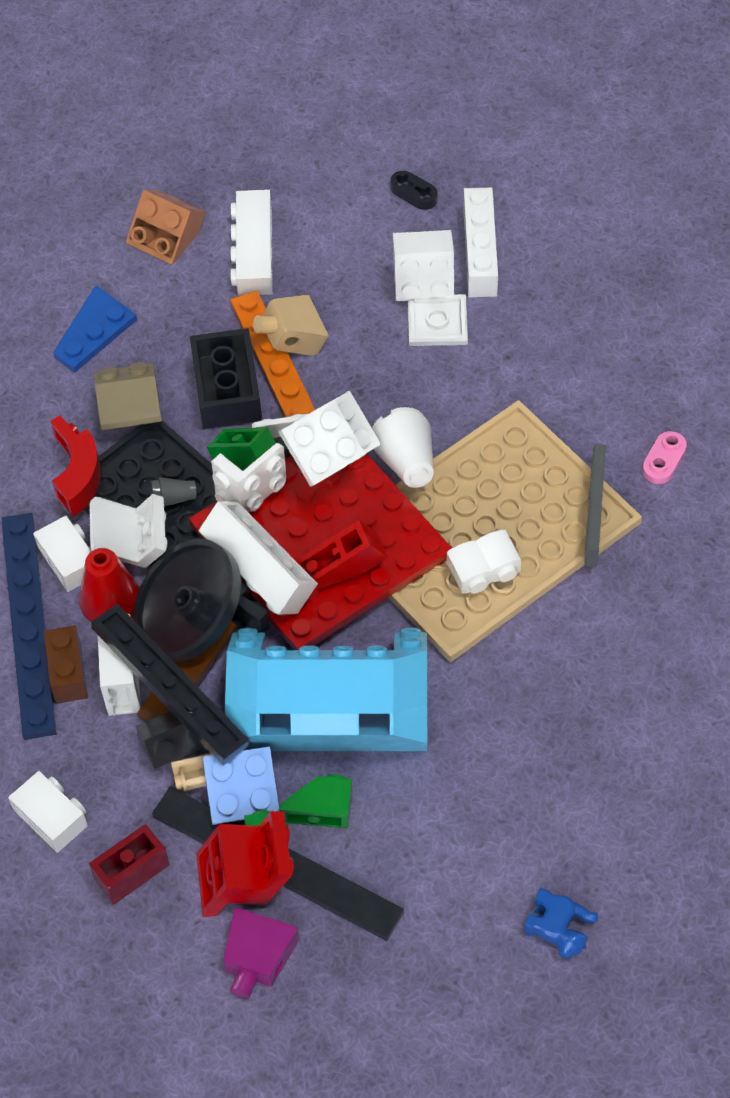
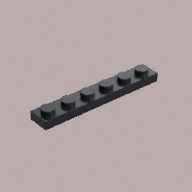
M118 604L91 621V629L222 765H225L248 747L249 739Z

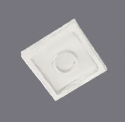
M466 294L442 298L409 299V346L468 345Z

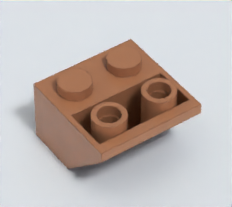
M143 190L125 243L173 265L198 235L206 211L161 190Z

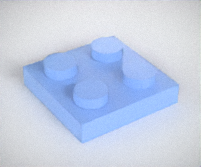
M270 747L244 750L225 765H222L213 755L202 757L212 825L245 820L244 815H250L259 810L280 811Z

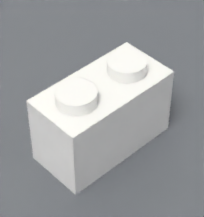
M64 516L33 534L37 548L66 591L69 592L81 585L85 559L92 550L91 546L88 547L84 542L86 537L78 524L73 525L68 517Z
M38 771L8 798L13 810L58 853L88 826L84 816L87 812L77 799L72 798L69 800L63 794V787L54 777L51 776L47 779Z

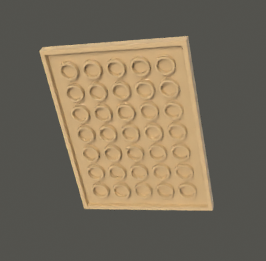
M519 400L433 459L434 474L428 484L419 488L410 487L403 480L396 484L398 489L452 548L466 542L476 541L489 533L506 530L521 559V571L515 578L507 582H491L485 590L479 593L469 592L462 594L447 564V560H445L388 597L417 629H420L421 632H427V639L450 663L585 565L591 468ZM605 481L603 482L599 554L642 522V516Z

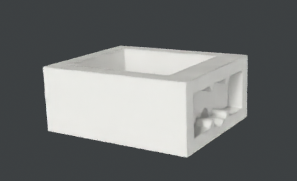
M98 636L100 688L108 716L137 713L141 708L139 678Z

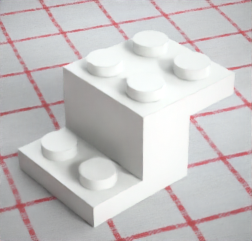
M350 391L278 432L310 487L381 445Z

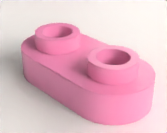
M668 431L658 436L643 463L642 472L649 482L663 484L672 478L686 452L687 443L681 434ZM668 442L675 443L676 445H669ZM654 465H661V466H663V467H662V468H658V467H655Z

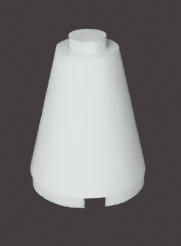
M409 407L391 410L392 414L384 419L381 416L372 427L381 445L374 448V451L406 485L413 488L425 486L431 481L434 474L430 424L417 409Z

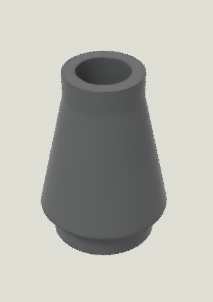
M158 477L157 480L150 481V496L155 494L164 497V507L186 500L196 499L195 481Z

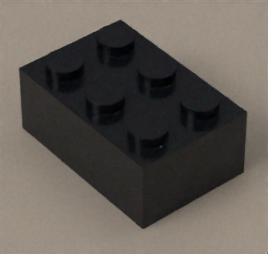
M249 328L190 336L203 429L261 421V403Z

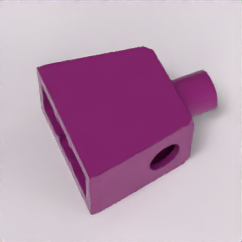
M235 907L223 960L225 971L236 975L230 991L238 997L248 999L256 982L272 987L298 944V927Z

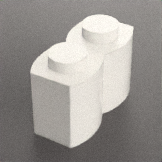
M506 530L489 533L476 541L460 544L447 551V564L462 594L469 592L479 593L485 590L491 582L510 581L521 571V559Z

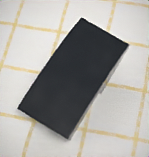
M241 578V591L235 614L249 628L257 629V633H265L270 627L268 611L260 602L256 600L251 601L250 589L246 581Z

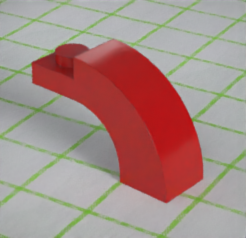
M59 415L50 421L55 440L65 450L71 460L65 471L54 478L52 483L57 499L69 514L75 517L94 498L100 485L101 466L96 444L89 430L86 429L79 433L73 423L68 424Z

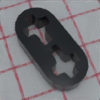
M398 171L391 176L390 188L394 195L421 210L432 209L436 206L438 191L432 184L408 171Z

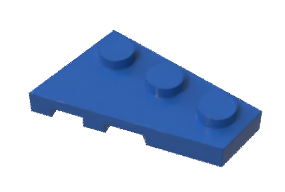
M95 285L54 350V357L74 373L77 372L136 322L137 315Z

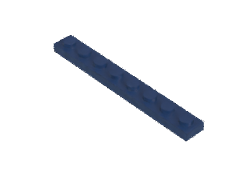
M32 513L2 517L22 735L24 740L57 735L44 631L46 629L37 545L33 534L35 532L34 517Z

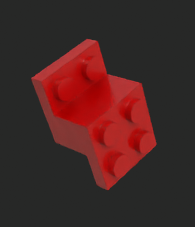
M270 811L259 826L219 824L198 850L196 856L203 917L217 916L228 903L267 905L292 877L294 862L292 857H289L288 842L290 830L288 825H285L284 812Z

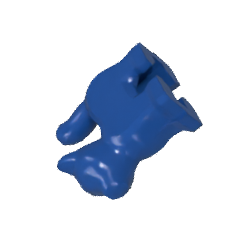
M540 888L535 899L536 905L533 913L545 914L540 917L530 913L525 923V934L528 936L537 935L546 942L555 944L559 955L565 959L580 954L583 949L587 948L585 941L588 939V936L567 928L574 917H578L586 923H596L598 914L588 911L585 907L573 902L567 896L554 895L550 891Z

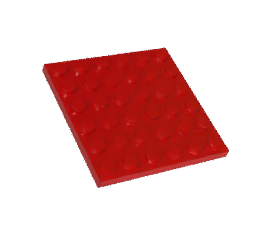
M367 453L311 487L293 456L285 459L286 482L278 492H273L263 500L262 505L256 511L249 512L294 560H297L357 520L362 521L377 532L388 556L387 559L361 575L313 591L298 614L279 615L272 612L267 607V602L259 593L250 589L251 599L260 602L267 609L269 621L293 650H299L303 646L318 644L447 560V551L452 549ZM218 501L189 518L190 526L201 539L206 538L199 532V529Z

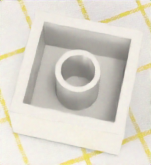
M451 230L393 233L396 301L454 296V249Z

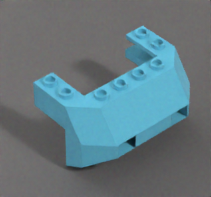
M243 628L239 629L238 633L232 634L227 649L225 715L249 739V745L244 750L270 747V751H427V632H421L417 628H404L401 632H395L394 650H387L384 646H369L367 650H353L351 646H336L333 650H319L317 646H303L299 650H286L283 646H269L266 650H262L265 642V633H257V629Z

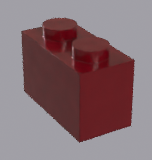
M147 824L138 828L89 863L94 880L113 905L170 865L165 847Z

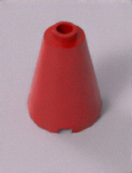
M98 548L91 551L85 559L79 594V606L83 615L90 622L116 604L127 614H130L131 618L133 617V607L140 586L112 550Z

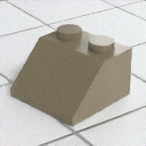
M137 362L130 365V367H105L100 371L94 372L101 430L162 421L154 363Z

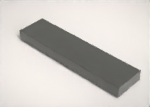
M595 444L593 446L584 564L592 567H597L606 452V445Z

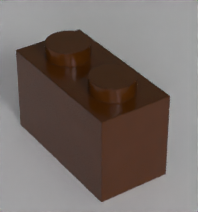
M76 625L45 630L44 638L50 685L56 704L87 699L88 691L82 648Z

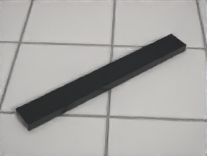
M171 786L152 812L153 818L202 844L206 842L219 825H212L209 806ZM238 821L229 822V823H222V824H231V825H243V824L239 823ZM289 849V857H292L294 862V871L292 877L284 884L285 888L388 941L404 914V908Z

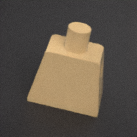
M309 295L273 299L269 302L262 316H255L253 320L255 333L267 334L273 348L277 351L313 356L319 354L329 336Z

